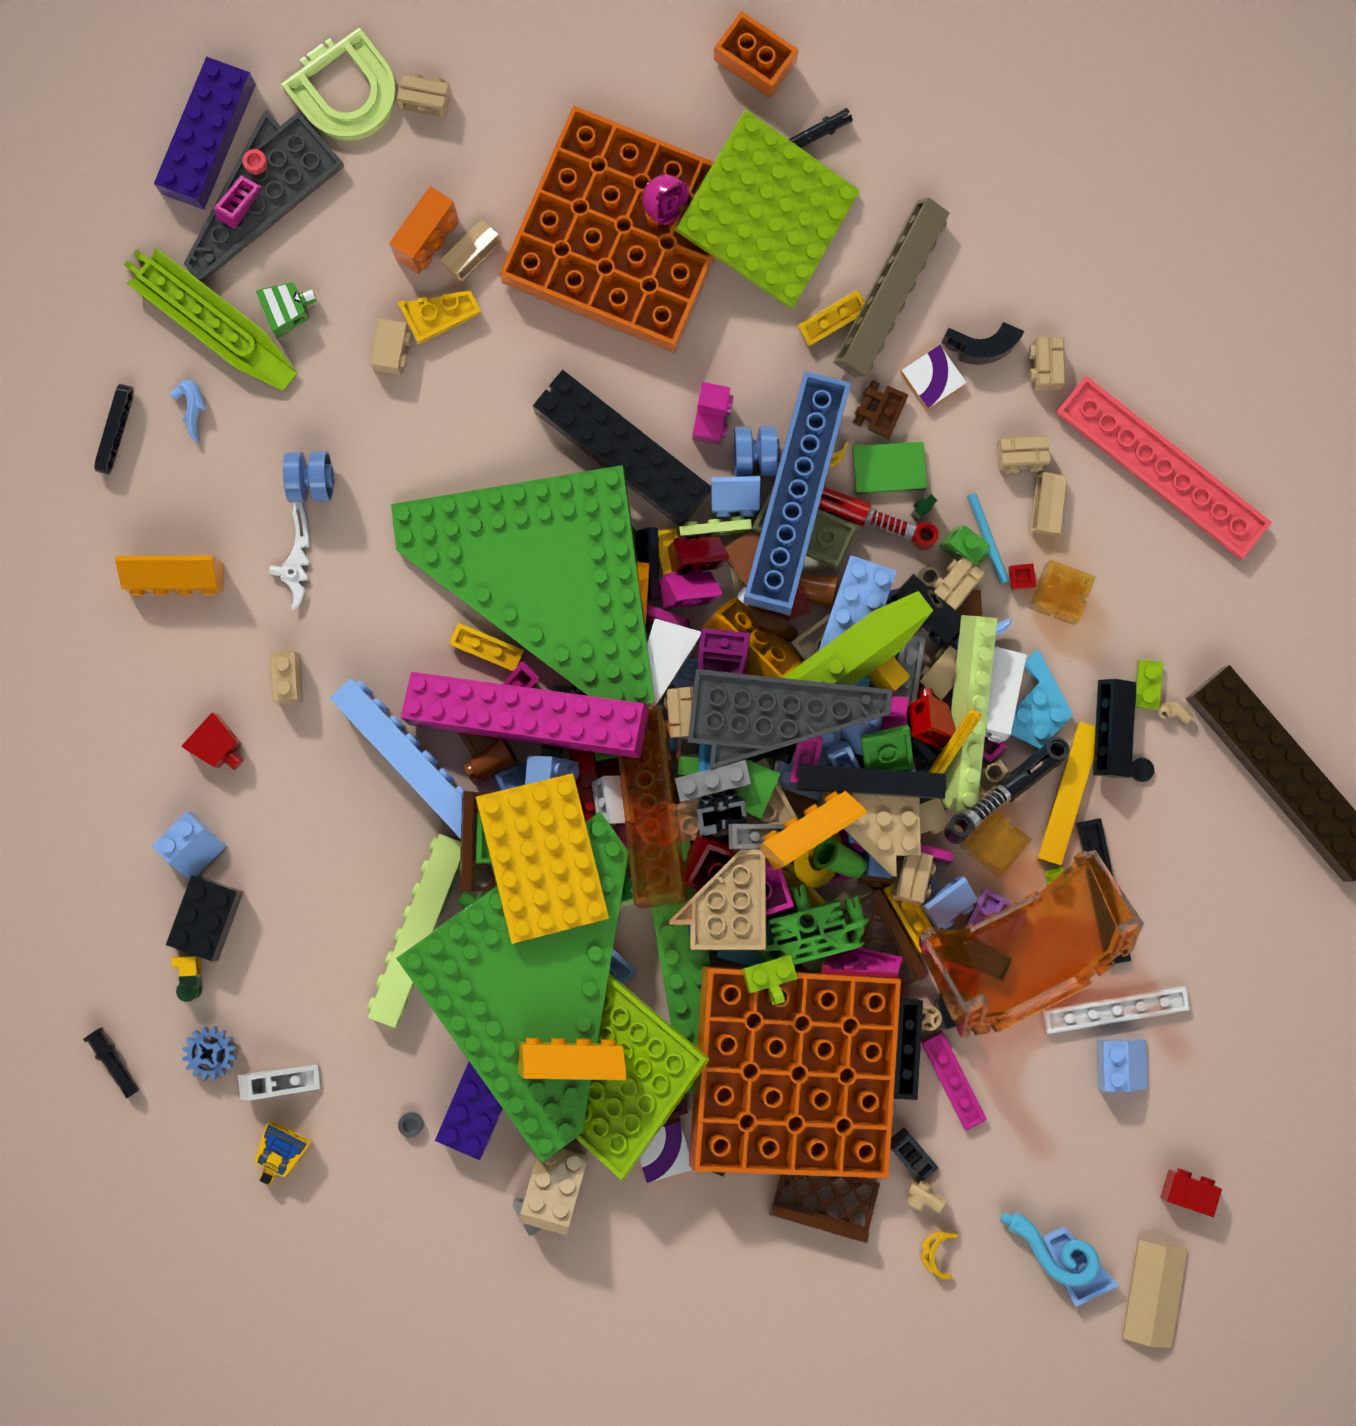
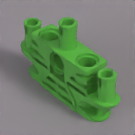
M795 885L790 887L796 910L768 917L774 941L769 942L766 933V950L752 951L758 953L763 960L770 961L774 958L769 951L778 950L779 958L791 955L795 965L864 946L865 942L861 941V937L864 934L865 924L869 922L870 918H864L859 895L852 896L854 906L850 897L844 898L850 922H845L839 899L810 906L805 888L806 885H798L801 895H798ZM802 915H811L813 923L810 926H802L800 924ZM842 924L841 927L823 931V929ZM818 925L819 932L805 935L802 937L800 936L799 930L805 933H809L814 931ZM854 930L855 933L853 941H849L847 932ZM797 936V938L778 943L779 940Z

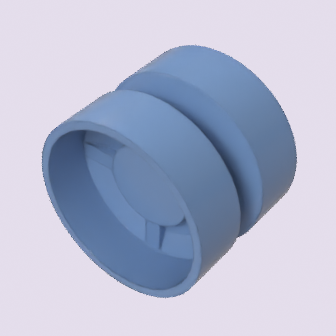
M750 426L734 427L735 476H752L754 464H758L761 477L777 476V463H780V442L777 439L776 427L759 426L757 440H753Z
M311 451L308 465L303 452L285 453L283 459V481L286 498L289 503L306 502L309 489L314 502L332 500L334 469L328 451Z

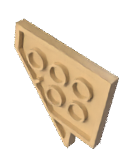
M740 849L669 921V925H690V950H766V857L761 849Z

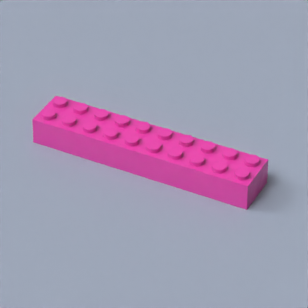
M411 672L400 718L410 726L640 759L649 710L644 703Z

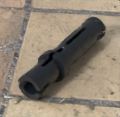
M845 108L831 117H824L820 123L789 138V140L802 148L827 134H834L836 129L853 122L852 115L847 116L850 111L848 108Z

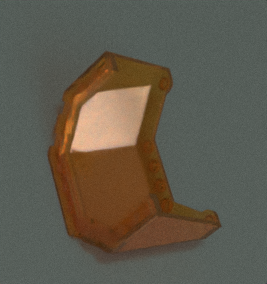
M1095 849L1089 852L1082 851L1073 858L1074 862L1041 892L1031 893L1026 897V900L1020 903L1013 902L1009 904L1004 911L998 914L994 912L987 915L982 922L976 925L971 923L962 929L942 930L932 926L921 933L919 947L961 1038L968 1037L972 1031L976 1036L989 1033L991 1028H993L994 1032H1001L1085 989L1091 984L1090 978L1096 973L1099 976L1103 975L1116 964L1114 962L1116 957L1120 954L1123 957L1127 956L1133 951L1144 923ZM1011 960L1004 980L1002 981L999 978L1003 973L1004 969L1006 968V966L1008 965L1009 961Z

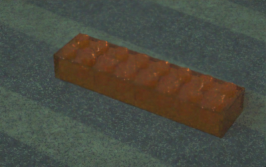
M661 705L646 707L649 710V716L640 759L618 756L633 901L639 909L688 902L667 716Z

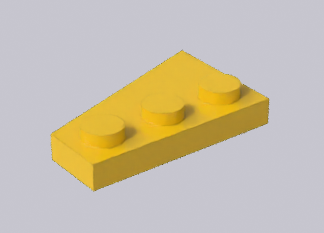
M471 290L443 294L440 297H422L413 301H397L419 345L482 314Z

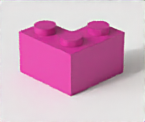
M702 382L692 440L720 445L721 438L726 439L728 425L724 424L726 415H731L734 396L730 395V387Z

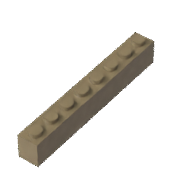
M929 197L917 200L863 307L860 309L833 361L834 364L853 377L866 376L872 370L876 355L884 347L883 341L885 337L892 331L897 314L903 310L905 306L904 301L908 293L915 287L916 277L924 269L928 254L935 248L939 233L947 225L946 219L950 213Z

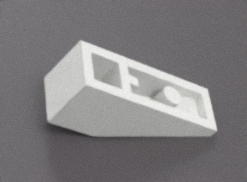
M318 1064L238 1075L240 1100L250 1101L320 1089Z

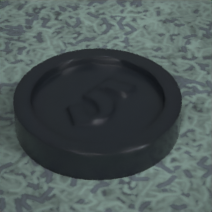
M1138 758L1132 762L1131 776L1134 780L1145 782L1153 777L1154 765L1150 760Z

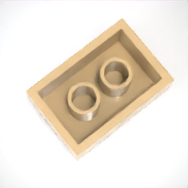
M561 1148L543 1163L537 1157L520 1212L519 1222L567 1235L589 1156Z

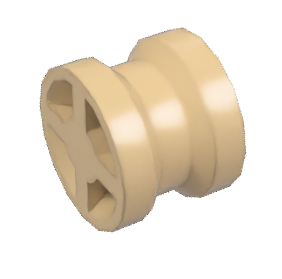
M924 1005L922 1028L927 1031L937 1029L942 1022L940 1011L933 1006Z

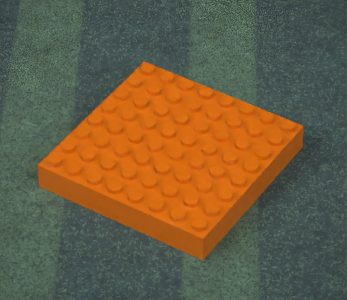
M573 105L500 272L502 283L675 353L715 258L674 229L708 173L713 161ZM663 174L673 175L681 179L689 187L690 192L687 205L684 206L682 204L679 209L681 215L667 225L655 222L645 212L642 202L647 183Z
M703 966L697 1048L709 1057L710 1060L694 1082L689 1166L698 1172L889 1178L901 979L795 971L797 980L779 985L785 1002L772 1005L768 989L748 993L742 972L743 968Z

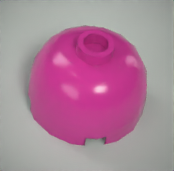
M663 174L655 177L647 183L644 189L642 202L645 212L661 225L672 223L681 215L679 209L682 204L686 206L688 203L689 187L681 179L673 175Z

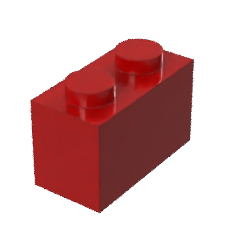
M1178 1168L1177 1172L1168 1170L1160 1198L1166 1202L1214 1218L1222 1188L1215 1185L1216 1181L1201 1176L1200 1180L1191 1177L1192 1172Z

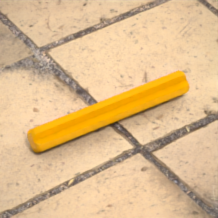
M975 709L968 711L928 773H944L981 719L979 712Z

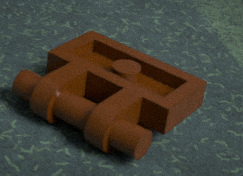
M871 380L869 387L865 388L863 392L864 398L860 407L858 406L854 414L856 416L853 424L861 427L864 419L871 421L868 427L869 431L889 439L908 398V394L888 385L883 394L877 391L880 383ZM873 400L880 402L876 412L869 410Z

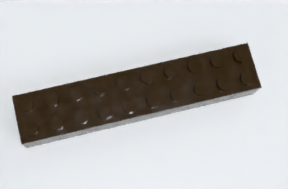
M1230 665L1221 668L1192 692L1186 700L1343 882H1354L1356 880V810Z

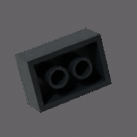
M191 875L166 945L209 961L219 960L244 891L199 875Z

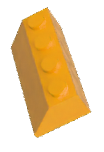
M213 555L115 556L121 589L129 592L130 596H144V592H153L155 596H168V592H177V595L192 596V592H201V595L215 596L216 592H223L224 563Z
M737 595L717 610L702 627L750 633L748 662L744 674L782 678L805 661L779 634L773 635L758 630L744 611L746 605L738 599Z
M835 791L824 798L826 803L818 807L814 804L803 811L806 815L803 818L797 820L796 817H793L784 823L785 829L777 833L776 830H773L762 838L765 842L758 846L775 871L786 866L868 812L846 791L839 795Z
M526 1038V1042H519L518 1073L524 1079L626 1080L623 1046L616 1044L614 1039H601V1043H591V1039H576V1043H566L564 1038H551V1042H541V1038Z

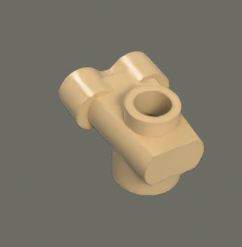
M1000 759L981 770L979 792L984 798L985 795L992 791L997 782L1010 773ZM996 768L1000 771L999 777L994 778L991 776L992 769Z
M914 1181L908 1191L910 1195L907 1203L919 1211H924L926 1206H929L930 1209L940 1214L948 1199L932 1192L933 1187L928 1183L920 1181L918 1184Z

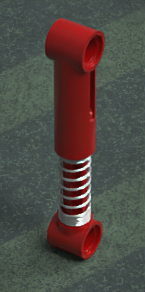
M826 487L823 489L818 509L861 526L872 524L874 528L878 526L880 530L883 528L886 529V532L897 533L898 536L902 535L904 539L911 540L910 542L919 550L930 549L939 537L938 528L932 523L918 522L915 524L911 521L909 522V520L905 522L903 518L897 519V516L886 515L884 511L882 513L878 509L875 511V508L871 507L870 503ZM924 531L929 533L931 536V540H922L920 537V532Z

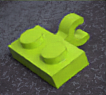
M791 955L742 969L748 993L768 989L772 1005L785 1002L779 985L797 980Z

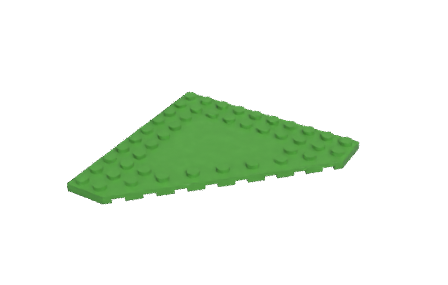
M623 465L391 504L396 550L588 696L644 703V705L655 703Z
M601 812L595 814L585 823L609 919L511 944L498 888L495 886L396 957L541 1163L583 1133L591 1080L524 1079L518 1073L519 1042H526V1038H541V1042H551V1038H564L566 1043H576V1039H591V1043L598 1042L629 851Z

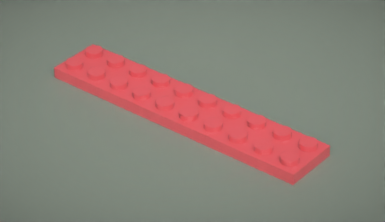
M1088 376L1082 379L1056 411V415L1239 560L1244 559L1272 524L1269 519Z

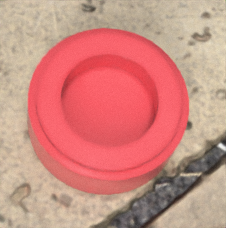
M258 149L247 151L242 159L247 172L253 175L263 173L268 165L264 153Z

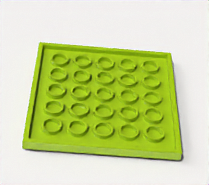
M745 109L674 230L784 306L792 309L860 190Z
M609 973L597 1043H601V1039H614L616 1044L623 1046L626 1080H591L583 1133L577 1136L576 1139L619 1179L625 1180L710 1058Z

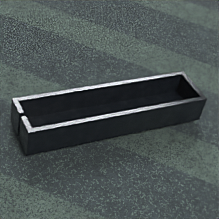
M562 369L549 385L550 392L545 390L533 404L534 413L601 466L615 467L623 465L626 485L677 526H684V523L689 520L710 494L711 485Z

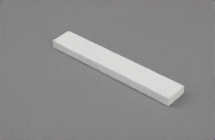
M1179 986L1043 1009L1042 1016L1046 1034H1053L1189 1011L1190 1006L1186 986Z

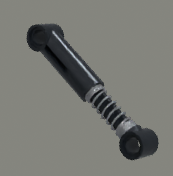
M1059 737L1050 739L1046 745L997 782L994 791H990L989 794L985 795V798H981L980 802H976L975 806H971L970 810L954 815L944 828L946 839L953 844L963 843L979 823H982V819L986 820L987 815L991 816L992 811L996 812V808H1001V804L1005 805L1007 802H1013L1054 768L1060 766L1069 755L1070 747L1068 743ZM1051 749L1055 750L1059 756L1052 754ZM1040 762L1043 763L1041 766H1039V767H1038L1036 770H1034L1032 773L1030 772V770L1033 769V768H1034L1036 765H1038ZM954 825L962 827L964 833L956 831Z

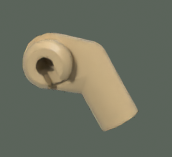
M1178 702L1163 703L1157 711L1160 718L1177 717L1185 725L1194 717Z

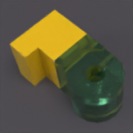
M195 955L172 957V968L178 967L179 985L176 989L177 997L183 1002L197 999L202 993L201 957Z

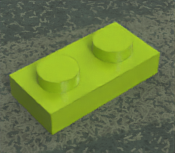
M1141 659L1137 661L1135 708L1159 710L1164 662Z

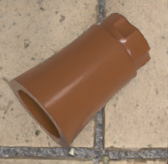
M801 573L795 599L809 601L832 609L838 576H817Z
M499 738L463 766L471 782L477 785L497 773L519 765V762L505 739Z

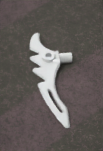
M303 502L294 503L292 516L296 530L293 549L282 567L270 566L269 571L270 575L281 576V581L290 587L293 594L292 610L299 607L305 594V588L299 584V581L308 580V575L303 570L302 565L307 566L310 564L302 548L310 546L309 529ZM297 510L300 511L301 520H302V526H303V536H302V537H301V534H300V524H299V518H298V515H297Z

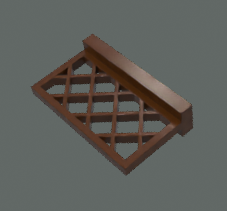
M462 792L459 891L488 892L494 888L490 886L496 882L495 876L486 868L489 863H478L481 867L477 871L475 863L477 812L479 813L475 797L493 792ZM484 869L493 880L486 887L476 886V875Z
M876 889L861 898V904L870 900L875 908L872 918L864 916V918H870L869 920L871 921L868 934L864 933L862 935L867 937L864 948H867L869 938L883 942L881 952L884 951L886 943L897 947L899 951L898 956L901 955L905 961L901 965L908 967L912 974L906 980H901V988L927 976V968L882 893V889ZM876 912L881 920L875 919ZM874 922L883 924L887 929L884 939L870 935ZM854 930L849 931V941H851L852 934H855ZM888 933L893 941L887 940Z
M780 1175L769 1215L867 1243L870 1223L880 1187L879 1183L858 1177L836 1176L830 1180L828 1176H824L827 1182L815 1189L809 1175H803L793 1182L788 1175ZM785 1178L789 1183L786 1186H784ZM806 1178L812 1191L800 1198L793 1184ZM839 1178L846 1179L851 1188L841 1195H838L832 1182ZM851 1181L856 1182V1183H859V1184L854 1187V1186L852 1185ZM829 1185L836 1198L824 1204L817 1191ZM863 1185L873 1187L871 1198L862 1202L856 1189ZM791 1187L797 1200L790 1204L779 1202L782 1191ZM853 1192L859 1205L847 1211L841 1198ZM812 1194H815L821 1207L814 1211L807 1210L802 1201ZM838 1200L844 1214L834 1218L830 1216L826 1207ZM799 1202L802 1208L793 1205ZM869 1203L868 1210L864 1206ZM862 1208L866 1215L864 1226L855 1224L850 1213ZM823 1209L826 1215L817 1212ZM847 1216L849 1222L841 1219Z

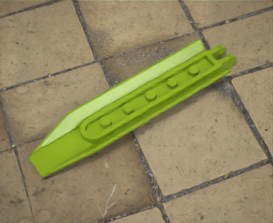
M157 247L154 249L152 258L149 259L138 250L133 252L135 258L144 263L140 270L131 262L126 261L123 264L136 276V278L127 281L126 284L236 369L281 391H284L298 374L263 329Z
M917 591L874 610L782 678L854 686L898 654L930 616L933 609L921 593Z

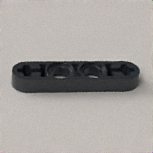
M119 384L116 388L95 459L94 468L96 472L109 475L113 469L134 397V388L131 386Z

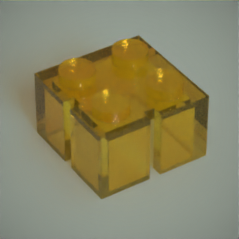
M1050 560L1044 565L1029 609L1047 616L1055 613L1053 618L1075 625L1081 619L1087 603L1084 599L1089 597L1096 576Z
M992 811L991 816L987 815L986 820L982 819V823H979L977 826L978 829L974 830L960 845V848L994 876L1002 877L1032 839L1016 826L1008 827L1011 822L998 811Z

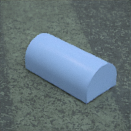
M848 741L837 742L827 750L828 758L833 767L861 768Z

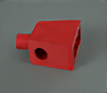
M923 688L918 692L919 699L909 705L912 736L940 749L947 745L956 728L948 705L935 698L931 688Z
M214 712L203 721L181 746L191 754L218 769L226 763L230 768L236 770L244 761L235 752L242 743L221 716Z

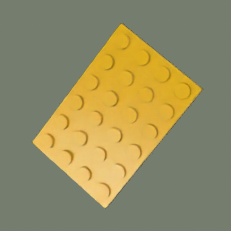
M573 773L475 797L511 944L609 919Z

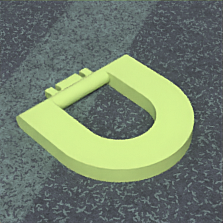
M358 27L336 44L330 38L326 40L325 43L329 47L328 49L321 44L309 52L307 55L311 61L308 62L305 57H302L300 62L304 67L281 83L282 88L317 131L327 137L341 141L359 140L377 132L389 120L396 104L397 89L392 71L385 59ZM345 52L364 74L371 86L367 102L360 109L348 113L336 111L328 106L308 80Z

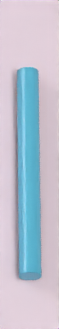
M977 494L968 495L967 497L983 540L990 545L989 556L1000 584L1009 582Z

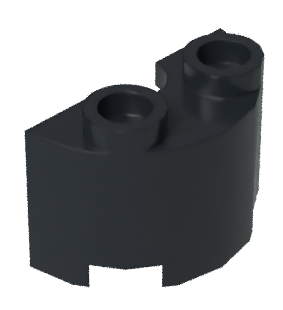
M726 791L718 796L704 795L699 797L697 815L700 837L716 834L721 829H728V824H748L745 800L739 797L736 791Z

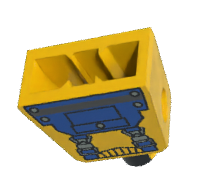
M274 1121L267 1123L254 1161L256 1164L264 1167L258 1180L264 1184L272 1185L277 1174L284 1178L287 1177L312 1145L313 1141Z

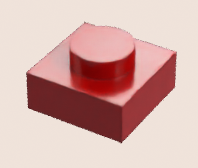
M1034 563L1011 565L1008 567L1011 591L1036 587Z

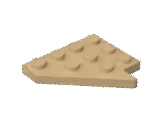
M821 792V806L826 803L824 798L833 792ZM850 794L868 813L843 828V830L891 877H897L896 856L921 855L920 799L915 797Z

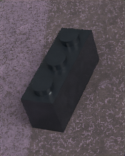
M912 574L890 598L895 602L917 591L924 597L925 592L931 589L915 574ZM940 598L942 607L939 610L934 609L919 629L923 627L929 633L928 637L937 645L941 644L944 646L960 631L961 617Z

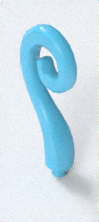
M1015 1211L1013 1215L1005 1212L1002 1213L1000 1221L1008 1225L1007 1230L1019 1235L1028 1242L1039 1264L1055 1281L1066 1286L1080 1287L1085 1286L1096 1278L1100 1268V1261L1096 1250L1089 1243L1082 1240H1071L1062 1247L1060 1252L1061 1262L1069 1269H1074L1077 1266L1071 1257L1074 1251L1079 1250L1083 1252L1087 1258L1086 1268L1082 1272L1069 1273L1061 1269L1053 1261L1039 1230L1029 1219Z

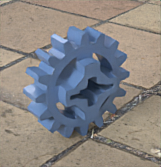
M206 1026L202 1028V1034L196 1030L193 1032L195 1038L189 1037L186 1039L190 1045L182 1048L183 1051L187 1052V1056L183 1057L182 1061H189L190 1064L187 1065L186 1069L193 1068L194 1077L201 1073L202 1080H206L209 1075L212 1080L218 1078V1073L221 1076L227 1074L225 1068H233L234 1065L230 1060L237 1059V1056L232 1054V1050H235L237 1046H231L230 1044L234 1039L233 1036L225 1037L227 1030H222L218 1033V1026L212 1027L211 1031ZM206 1037H214L219 1041L211 1042L210 1039H207ZM195 1047L198 1048L196 1057H195ZM209 1049H213L214 1051L211 1054V1057L206 1056V1053H208ZM225 1049V1057H224V1060H223V1059H222V1053H223V1050ZM208 1064L213 1069H205L200 1065Z

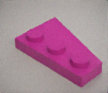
M859 947L826 956L821 974L897 978L902 957Z

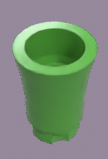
M833 836L818 844L814 849L813 861L816 867L820 869L830 870L854 879L862 877V874L867 869V860L863 859L858 852L843 845Z

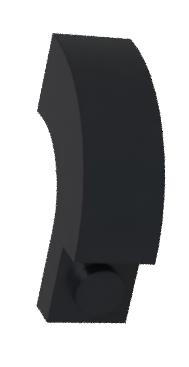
M1003 322L993 336L985 339H975L948 327L941 343L945 344L946 348L951 351H961L962 354L959 361L983 365L998 361L1009 354L1025 331Z

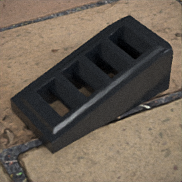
M902 1128L891 1138L890 1149L918 1182L924 1181L939 1168L906 1128ZM914 1146L915 1148L904 1157L903 1154ZM919 1154H921V1156H920L916 1161H914L912 1164H910V1162H911L915 1157H917ZM927 1161L928 1164L917 1173L916 1169Z

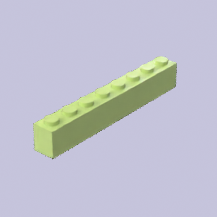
M961 615L951 716L956 729L971 709L979 712L981 719L945 771L946 791L945 799H942L944 808L966 811L970 810L971 806H975V803L978 802L998 618Z
M439 834L438 838H433L429 848L432 854L429 861H424L420 871L423 877L420 883L416 882L411 894L414 900L411 906L407 905L402 919H405L403 928H398L395 934V949L393 952L389 951L386 957L385 965H388L385 974H380L377 980L376 988H379L376 997H371L367 1006V1011H370L368 1018L394 1028L399 1026L415 984L396 957L437 928L460 869L461 841L443 834Z

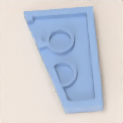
M1064 1226L1042 1236L1053 1261L1061 1269L1069 1273H1080L1086 1268L1087 1258L1079 1250L1074 1251L1071 1255L1072 1259L1076 1262V1268L1069 1269L1061 1262L1060 1252L1062 1247L1071 1240H1077ZM1100 1265L1098 1275L1092 1282L1080 1287L1064 1286L1073 1305L1076 1307L1120 1285Z

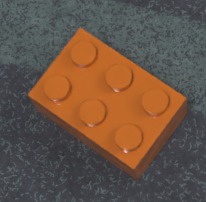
M741 11L714 47V60L771 98L797 63L799 49Z
M431 186L427 189L389 242L396 260L417 274L422 269L426 270L432 261V255L436 250L439 251L443 247L445 237L449 232H453L459 223L454 201Z

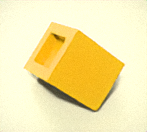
M894 657L869 674L871 677L870 681L876 688L891 689L893 692L910 678V675Z

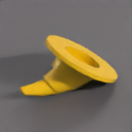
M837 832L833 837L842 843L841 836ZM814 847L794 860V870L799 881L807 887L818 888L827 884L835 876L836 872L816 867L813 861Z

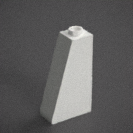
M654 619L648 640V650L655 703L645 705L648 710H655L663 698L666 690L670 687L700 640V631Z
M994 647L985 737H988L990 741H1006L1011 735L1027 654Z

